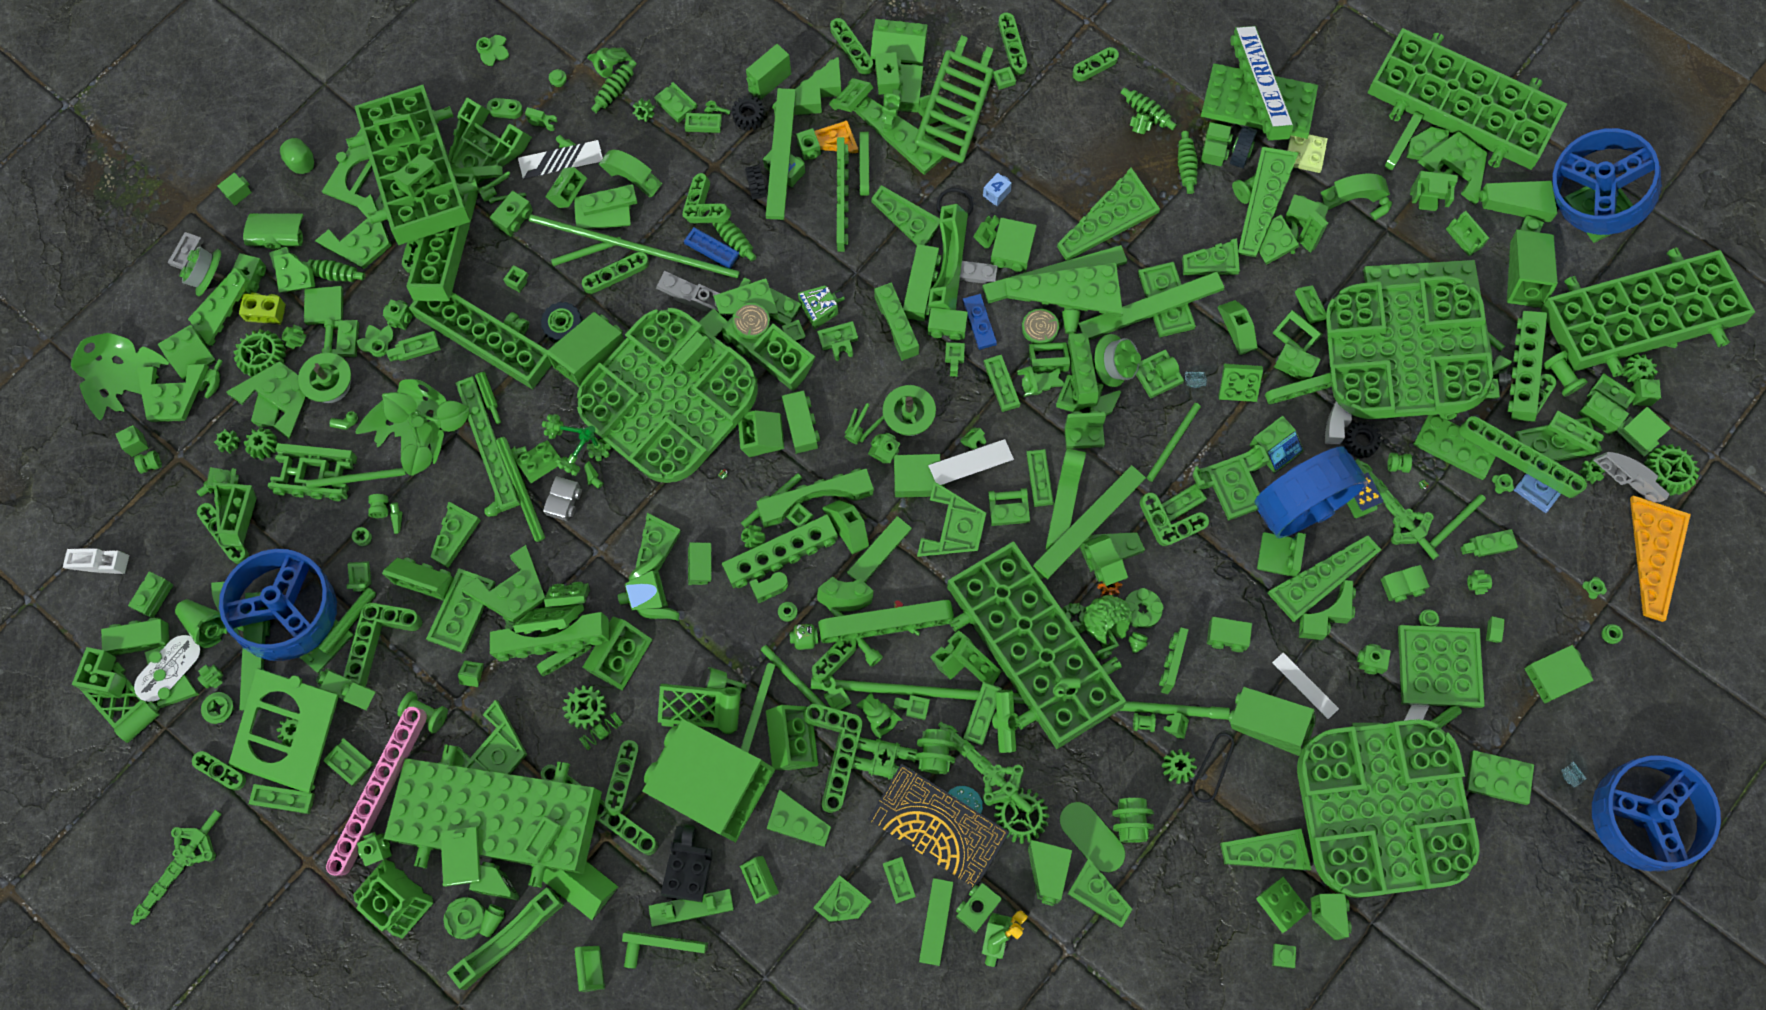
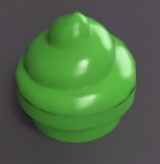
M1133 632L1132 636L1130 635L1128 639L1132 652L1136 653L1144 649L1148 645V637Z

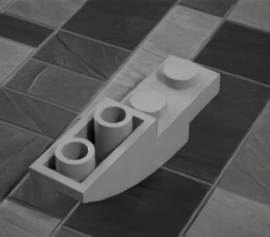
M663 272L656 289L673 296L674 300L696 309L710 312L714 308L718 312L713 296L720 293L701 284H698V286L669 272Z
M1606 452L1594 458V461L1612 476L1615 481L1621 485L1629 483L1646 500L1655 503L1667 500L1669 493L1655 482L1658 475L1640 462L1613 452Z

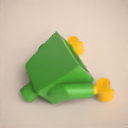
M1023 911L1016 912L1013 917L996 913L991 914L982 954L986 955V965L997 967L998 959H1003L1010 936L1012 935L1018 939L1023 934L1022 931L1024 929L1020 925L1027 919V915Z

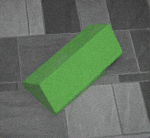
M587 861L584 874L548 868L545 869L543 882L592 921L618 889L615 883Z

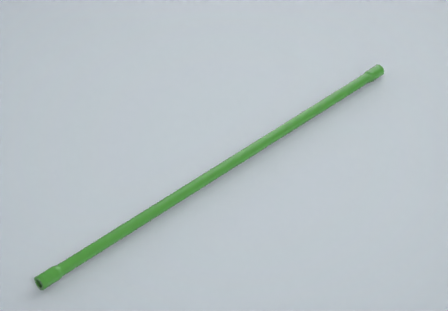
M812 677L811 689L823 690L820 682L815 681ZM828 679L827 681H825L824 684H825V685H830V684H831L830 679ZM835 680V687L842 685L846 691L977 700L980 690ZM1013 693L1014 703L1026 704L1019 693ZM1126 701L1124 707L1119 710L1170 715L1180 713L1184 716L1229 720L1230 709L1225 707H1198Z

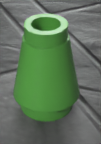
M1064 307V311H1062L1066 334H1076L1081 313L1078 309Z
M490 904L485 909L479 933L483 936L491 937L505 917L503 915L505 910Z

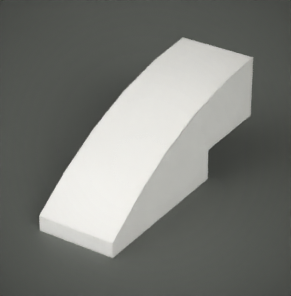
M1337 402L1333 405L1327 421L1325 444H1341L1345 438L1344 427H1347L1352 421V415L1341 408Z
M67 549L63 568L98 573L125 574L129 555L120 551H102L100 549Z

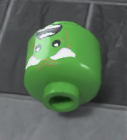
M812 624L795 625L794 632H790V644L794 643L797 650L813 649L815 644H818L817 628L814 629Z

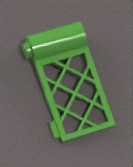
M116 662L112 670L127 679L126 692L121 694V697H125L123 707H115V697L82 692L114 728L115 733L122 740L129 743L160 715L158 712L160 708L156 703L143 701L136 695L134 685L123 674L126 670L120 663ZM130 697H137L140 700L133 707H128ZM103 698H111L110 708L102 707ZM114 711H122V717L115 722L113 720Z
M660 684L658 722L662 723V726L674 727V724H680L682 719L696 726L718 728L725 734H731L738 729L741 692L733 687L712 689ZM664 690L673 691L676 697L669 701L664 696ZM693 693L697 698L689 703L683 695ZM707 694L716 695V701L709 705L703 697ZM678 699L686 705L680 711L673 705ZM698 701L706 707L700 713L693 707ZM670 707L675 715L664 717L663 711ZM690 709L695 716L692 719H686L682 713ZM710 711L714 715V721H706L702 715Z

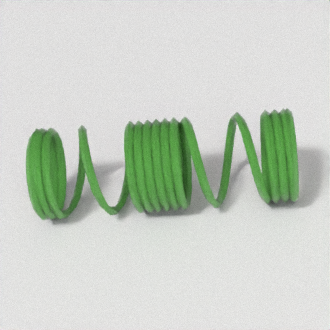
M615 712L610 714V716L613 718L616 727L607 719H604L609 732L606 731L601 723L593 727L595 732L590 730L595 743L585 735H583V738H579L588 751L591 747L585 738L592 744H597L592 732L602 740L608 734H611L607 722L616 729H618V725L621 727L624 724Z

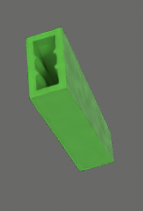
M1552 181L1487 183L1482 191H1480L1479 200L1482 202L1483 209L1521 217L1528 215L1545 222H1551L1557 215Z

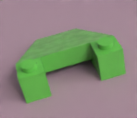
M467 97L458 112L457 119L459 120L457 128L454 129L453 135L455 137L448 157L452 169L480 166L503 167L524 152L532 137L509 124L502 137L499 138L482 127L490 111ZM476 179V181H477L478 184H479L480 182H482L483 180H485V179Z

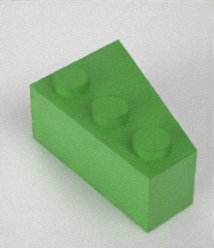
M213 482L217 532L222 544L243 546L257 499L252 485Z

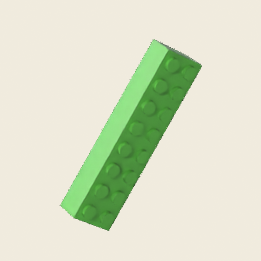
M454 173L459 184L473 179L476 181L474 174ZM479 190L464 194L462 197L470 222ZM470 222L420 238L406 286L413 301H450Z
M453 292L450 301H414L409 307L415 318L532 390L552 365L546 354L548 350Z

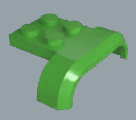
M1255 445L1250 451L1202 469H1199L1197 466L1192 476L1198 489L1214 488L1229 521L1258 510L1254 501L1260 493L1250 473L1265 466L1270 459L1264 447Z

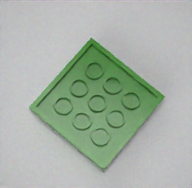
M1398 626L1402 704L1483 708L1485 706L1480 628Z

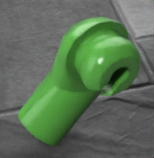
M1388 197L1379 200L1381 207L1370 213L1374 221L1389 212L1392 202L1389 201Z
M350 411L343 420L331 418L330 427L347 430L357 423V414Z
M496 496L495 501L484 510L488 517H494L501 512Z
M1080 678L1060 679L1054 686V695L1063 697L1069 688H1080Z

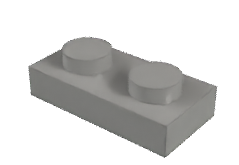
M185 232L168 261L170 266L181 270L183 267H186L189 262L187 257L190 251H195L198 247H201L203 239Z
M962 261L959 281L984 284L995 282L997 266Z

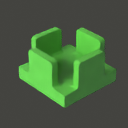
M1420 171L1410 189L1412 203H1416L1419 199V209L1436 211L1438 209V199H1445V207H1449L1454 200V188L1458 175Z

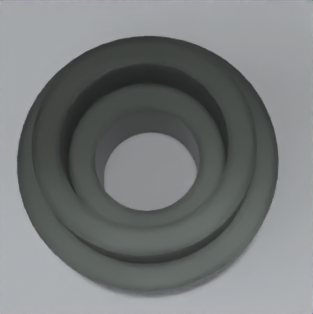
M1503 369V371H1498V385L1507 388V384H1511V372L1507 373V369Z

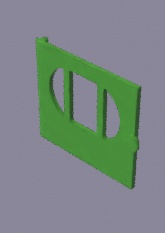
M361 129L359 130L356 136L361 135ZM366 145L352 150L348 148L346 153H337L336 159L339 164L322 190L323 194L356 207L365 199L357 195V192L373 168L370 160L350 191L347 188L346 181L348 173L357 163L370 159ZM381 194L375 201L378 210L384 207Z
M257 668L232 750L229 766L310 794L315 789V785H313L339 695L302 683V679L299 676L287 678ZM271 692H285L297 702L300 713L264 702L262 698ZM259 707L298 720L291 747L252 734ZM250 740L286 752L288 755L275 763L263 761L253 752Z

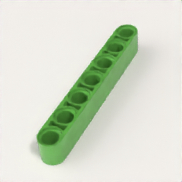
M1476 416L1469 417L1459 427V433L1465 439L1566 497L1573 498L1586 489V481L1580 475Z
M942 600L820 620L818 626L821 642L832 643L950 624L949 621L954 619L951 601Z
M545 766L541 771V778L548 780V773L556 771V766ZM567 775L566 782H571L574 785H581ZM600 799L599 805L605 807V802ZM604 809L601 814L596 816L599 822L643 854L652 855L657 851V840L621 813L613 816L607 814ZM614 817H620V823L617 826H611V820ZM635 828L636 835L633 838H628V830ZM646 840H652L653 842L649 850L643 849V844Z

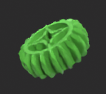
M260 329L257 333L253 330L252 335L246 333L245 339L240 338L241 344H235L238 349L234 351L236 365L244 374H248L250 377L255 376L279 361L285 364L282 358L286 357L284 352L286 348L283 345V341L276 334H272L271 331L267 330L264 332V330ZM271 344H272V348H273V349H272V354L269 353V351H270V348H269V347H270ZM250 354V355H251V357H250V360H251V361H250V363L248 364V355Z
M1673 444L1667 447L1662 445L1659 448H1655L1644 462L1647 468L1658 475L1655 482L1666 490L1670 496L1674 494L1680 495L1690 490L1696 484L1695 480L1699 477L1696 473L1700 469L1695 467L1698 461H1692L1693 455L1686 454L1687 449L1681 451L1680 446L1674 448Z
M1020 788L1019 795L1024 800L1030 802L1034 810H1037L1038 822L1035 827L1032 826L1028 814L1025 815V820H1022V818L1021 820H1016L1018 812L1021 811L1022 813V811H1025L1013 799L1000 802L1003 806H995V809L1000 811V813H994L995 818H1000L995 823L1002 825V828L1009 831L1007 838H1009L1010 834L1013 835V843H1015L1017 837L1020 838V844L1024 843V837L1030 843L1032 840L1031 835L1038 839L1037 831L1043 834L1045 830L1041 826H1048V822L1043 820L1049 818V814L1043 813L1048 809V806L1041 807L1040 805L1044 802V799L1042 798L1037 801L1038 793H1035L1033 797L1030 796L1031 789H1028L1027 793L1023 794L1024 790ZM1010 805L1014 816L1006 822L1005 809ZM1017 824H1021L1025 827V829L1027 828L1028 831L1019 832L1012 829L1011 827Z

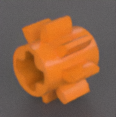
M1118 582L1113 583V587L1108 589L1103 583L1098 584L1097 588L1102 590L1101 596L1113 594L1118 596L1120 593L1118 589L1122 588V584Z

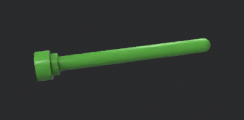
M827 607L835 617L844 616L841 611ZM863 638L855 639L858 646L865 653L866 662L871 667L883 658L879 651L871 649Z

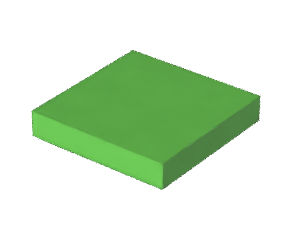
M342 286L305 289L304 323L306 325L324 324L326 319L343 320Z

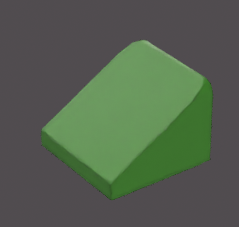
M1501 355L1497 356L1492 363L1493 376L1498 374V371L1507 369L1512 361Z
M464 660L458 673L459 684L478 687L484 663Z

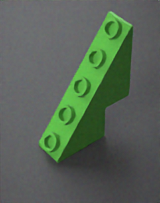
M839 57L830 60L825 67L817 70L808 80L802 81L800 86L796 88L794 115L822 113L821 97L839 96L841 93ZM776 102L773 104L772 107L774 109V113L776 112Z

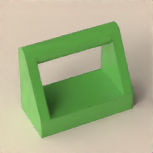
M1293 310L1273 332L1285 344L1287 343L1304 352H1307L1323 335ZM1291 320L1313 337L1304 348L1300 347L1281 331Z
M1066 342L1029 344L1030 365L1033 373L1053 372L1058 368L1060 372L1069 371L1070 359ZM1063 350L1062 358L1036 359L1034 351Z
M600 946L574 948L579 991L589 992L605 989Z

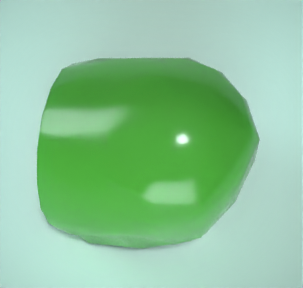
M291 138L281 145V159L294 173L305 174L314 168L313 153L301 139Z

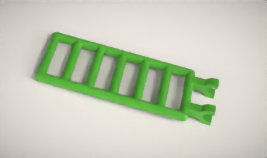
M963 35L958 40L954 52L950 50L945 52L915 138L916 145L959 163H963L994 71L992 68L987 67L993 49L988 46L982 54L980 63L962 56L968 39ZM950 59L986 73L984 81L949 67ZM945 73L980 87L979 96L943 81ZM940 88L976 102L974 110L939 96ZM935 102L970 116L969 125L933 110ZM930 117L966 131L964 140L928 125ZM925 131L961 146L959 155L923 140Z

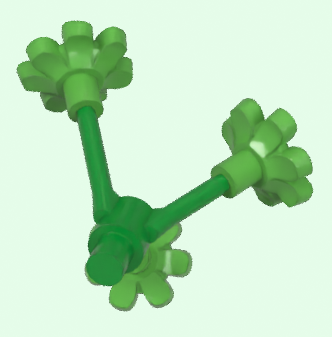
M549 414L547 416L548 422H542V427L547 428L544 430V435L549 436L550 439H554L556 435H561L563 430L579 433L581 441L574 453L569 458L563 457L556 460L557 466L560 469H564L568 473L571 472L572 475L576 476L580 470V467L575 465V461L578 458L577 455L585 442H588L590 439L592 444L587 445L590 458L595 456L596 461H602V456L605 458L610 456L607 450H610L612 447L603 439L598 440L594 437V426L586 428L567 427L563 425L562 421H559L560 416L556 414Z

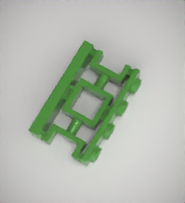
M277 443L276 451L278 455H276L275 459L279 463H283L281 476L271 477V483H268V487L274 494L283 496L287 493L295 497L307 495L314 499L327 497L334 501L348 499L346 493L349 487L346 484L332 485L334 489L324 488L325 486L307 488L304 475L306 466L309 465L321 467L318 479L342 476L344 469L353 470V464H356L357 456L351 450ZM291 458H300L298 468L291 467L293 462ZM327 461L337 462L335 472L328 471L330 464ZM289 475H296L294 482L296 485L287 484Z

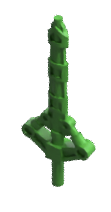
M1359 459L1355 460L1364 474L1369 473L1385 506L1395 517L1393 519L1395 528H1393L1391 542L1395 545L1416 544L1419 542L1432 560L1436 559L1439 554L1425 538L1434 518L1433 514L1430 512L1425 514L1416 513L1411 509L1405 510L1399 501L1387 490L1388 488L1381 479L1379 480L1372 473V468ZM1415 518L1421 520L1418 527L1413 523ZM1405 527L1410 532L1401 533V528Z
M942 722L938 724L940 730L949 731L953 734L952 742L957 744L956 749L964 757H967L974 764L973 766L984 775L985 794L983 798L986 805L990 806L1013 799L1028 815L1034 811V808L1018 794L1024 774L1021 765L1007 768L1000 765L993 766L975 750L973 745L967 740L962 739L953 726L943 724ZM1005 773L1012 775L1008 783L1004 779ZM995 785L1001 788L992 792V787Z
M214 810L201 829L179 827L172 829L171 835L174 837L175 850L172 854L175 858L166 868L159 881L150 889L149 895L143 903L139 904L134 910V915L130 922L132 925L148 916L151 907L157 900L159 901L169 885L178 877L185 866H192L196 862H212L215 860L216 853L213 850L210 836L207 833L220 818L221 812ZM182 838L190 839L191 842L187 846H183ZM198 846L202 854L196 856L194 851Z

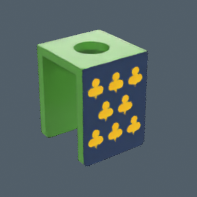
M1369 473L1364 474L1368 481L1367 486L1347 503L1354 518H1359L1376 511L1377 505L1383 503V499Z

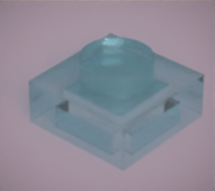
M1185 372L1187 386L1193 388L1206 386L1207 378L1204 372Z
M1574 761L1561 770L1564 779L1574 788L1586 780V777Z

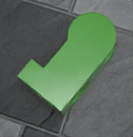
M781 572L774 573L770 579L758 583L757 579L749 582L758 603L770 599L788 588L787 577Z

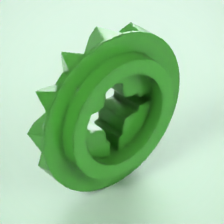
M1070 603L1064 606L1062 611L1069 621L1071 620L1070 614L1076 615L1080 613L1078 617L1079 622L1073 621L1071 623L1078 633L1085 631L1083 615L1086 613V607L1079 603Z
M222 692L209 695L201 706L203 718L213 724L225 723V720L231 717L232 710H234V701L229 695ZM217 704L223 706L220 709V714L214 711Z

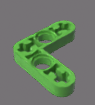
M699 173L693 178L682 215L689 223L725 222L731 216V211L725 204H704L710 187V180L703 173ZM697 195H700L696 201H693ZM710 210L709 214L703 217L704 213Z
M1147 493L1140 499L1141 509L1157 542L1162 546L1171 545L1205 529L1209 524L1207 515L1199 512L1171 525L1156 494ZM1148 499H1149V500H1150V499L1153 500V503H1152L1151 505H1150V504H1148V505L1146 504V501H1147ZM1157 508V511H1154L1150 514L1149 511ZM1155 514L1162 517L1160 525L1155 524L1153 521ZM1198 519H1202L1201 525L1198 524L1192 527L1190 524ZM1180 524H1184L1187 527V533L1184 535L1178 531ZM1171 532L1174 533V536L1169 537L1168 540H1163L1164 533L1165 535Z

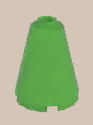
M189 599L177 604L175 614L197 645L202 648L212 647L222 640L220 637L223 633L227 634L228 631L221 620L219 611Z

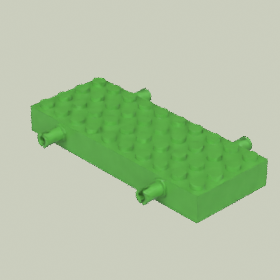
M1402 28L1368 90V94L1394 106L1389 117L1393 119L1395 114H1397L1394 121H1399L1404 111L1413 115L1416 111L1423 115V120L1449 130L1453 134L1459 131L1475 144L1494 152L1488 161L1490 166L1496 161L1493 167L1498 168L1504 157L1532 170L1541 157L1567 103L1539 91L1542 81L1539 79L1537 84H1535L1538 78H1532L1528 86L1441 46L1440 44L1444 40L1442 34L1437 39L1439 33H1434L1431 40H1428Z
M424 85L354 106L362 132L361 135L347 138L346 141L350 150L366 145L384 204L383 209L368 213L371 224L374 225L388 219L397 244L401 245L470 222L462 197L464 194L478 191L475 179L461 184L457 183L438 127L439 121L454 117L450 106L434 111ZM409 113L414 114L420 126L421 142L385 150L373 121ZM421 153L436 164L440 177L412 198L398 188L393 175Z
M1673 248L1667 252L1672 264L1586 288L1580 287L1576 276L1569 277L1564 283L1570 292L1548 298L1541 308L1542 312L1547 313L1546 321L1562 352L1566 351L1568 353L1567 362L1573 372L1607 363L1613 377L1625 373L1618 359L1705 334H1711L1717 347H1721V345L1723 347L1730 343L1723 329L1746 323L1755 311L1721 250L1684 260L1679 248Z
M1013 541L948 580L947 588L963 611L961 615L950 620L949 623L951 627H954L953 630L955 632L968 623L973 625L1029 708L1027 712L1015 718L1016 724H1019L1018 727L1022 730L1035 720L1038 721L1055 748L1058 749L1124 707L1126 700L1108 676L1117 669L1122 668L1120 662H1116L1118 660L1116 657L1100 665L1041 581L1045 577L1037 569L1034 570ZM1080 678V688H1069L1063 697H1057L1053 693L1054 686L1060 679Z
M444 745L442 759L438 763L405 758L384 839L394 843L417 846L419 849L414 866L427 869L431 850H441L442 831L478 827L479 857L531 865L533 869L529 886L542 888L545 869L548 868L584 874L602 792L594 787L568 784L566 779L570 764L557 762L554 780L548 781L454 766L453 762L458 747L452 745ZM545 815L563 827L542 861L538 863L521 851Z

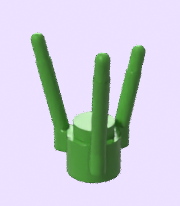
M506 172L491 183L479 188L484 202L489 200L490 203L506 199L508 195L494 196L497 195L494 186L507 179L510 172ZM520 193L519 195L524 197L526 193Z
M866 403L856 424H854L858 409H854L849 426L845 431L846 435L844 437L854 444H858L859 441L863 443L865 438L884 420V416H881L864 434L862 433L863 429L859 425L867 412L869 403Z

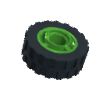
M1246 126L1242 127L1232 150L1233 154L1230 165L1244 169L1247 159L1250 158L1257 130Z
M557 302L545 309L546 311L542 314L541 328L548 339L556 344L583 321V317L574 305L568 304V302ZM562 321H566L564 325L559 326Z

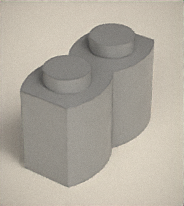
M556 476L543 512L547 516L565 521L573 517L575 513L574 503L576 499L580 498L582 493L579 483Z

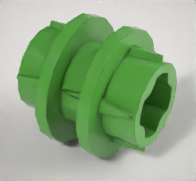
M926 729L923 731L922 739L917 740V745L923 748V753H916L915 759L920 761L919 769L922 772L931 774H947L949 772L950 765L955 763V758L949 756V751L956 750L957 744L952 742L953 734L951 732L940 729Z
M1144 798L1119 799L1118 809L1112 811V816L1120 818V824L1113 825V830L1119 832L1121 842L1138 843L1148 841L1149 831L1154 830V824L1147 823V817L1153 816L1154 812L1152 809H1147V800Z

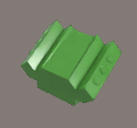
M385 859L353 894L354 901L358 904L356 907L358 911L381 931L387 930L392 935L402 939L433 904L432 896L423 893L422 887L411 881L404 871L396 869L394 862Z

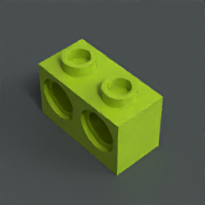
M258 293L243 294L239 315L246 322L282 324L286 304L275 294H269V296Z

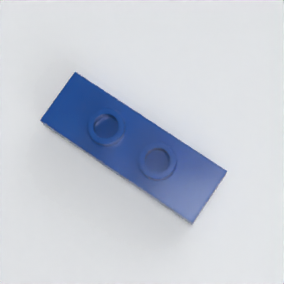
M693 227L684 240V244L729 269H731L740 256L738 251Z
M981 294L963 298V304L966 312H968L967 316L978 349L997 345Z

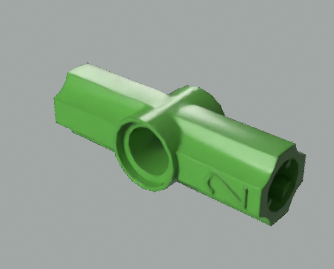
M998 690L995 691L997 712L993 716L992 723L994 728L998 729L999 752H1015V730L1019 724L1017 725L1015 722V718L1018 715L1014 713L1013 691Z

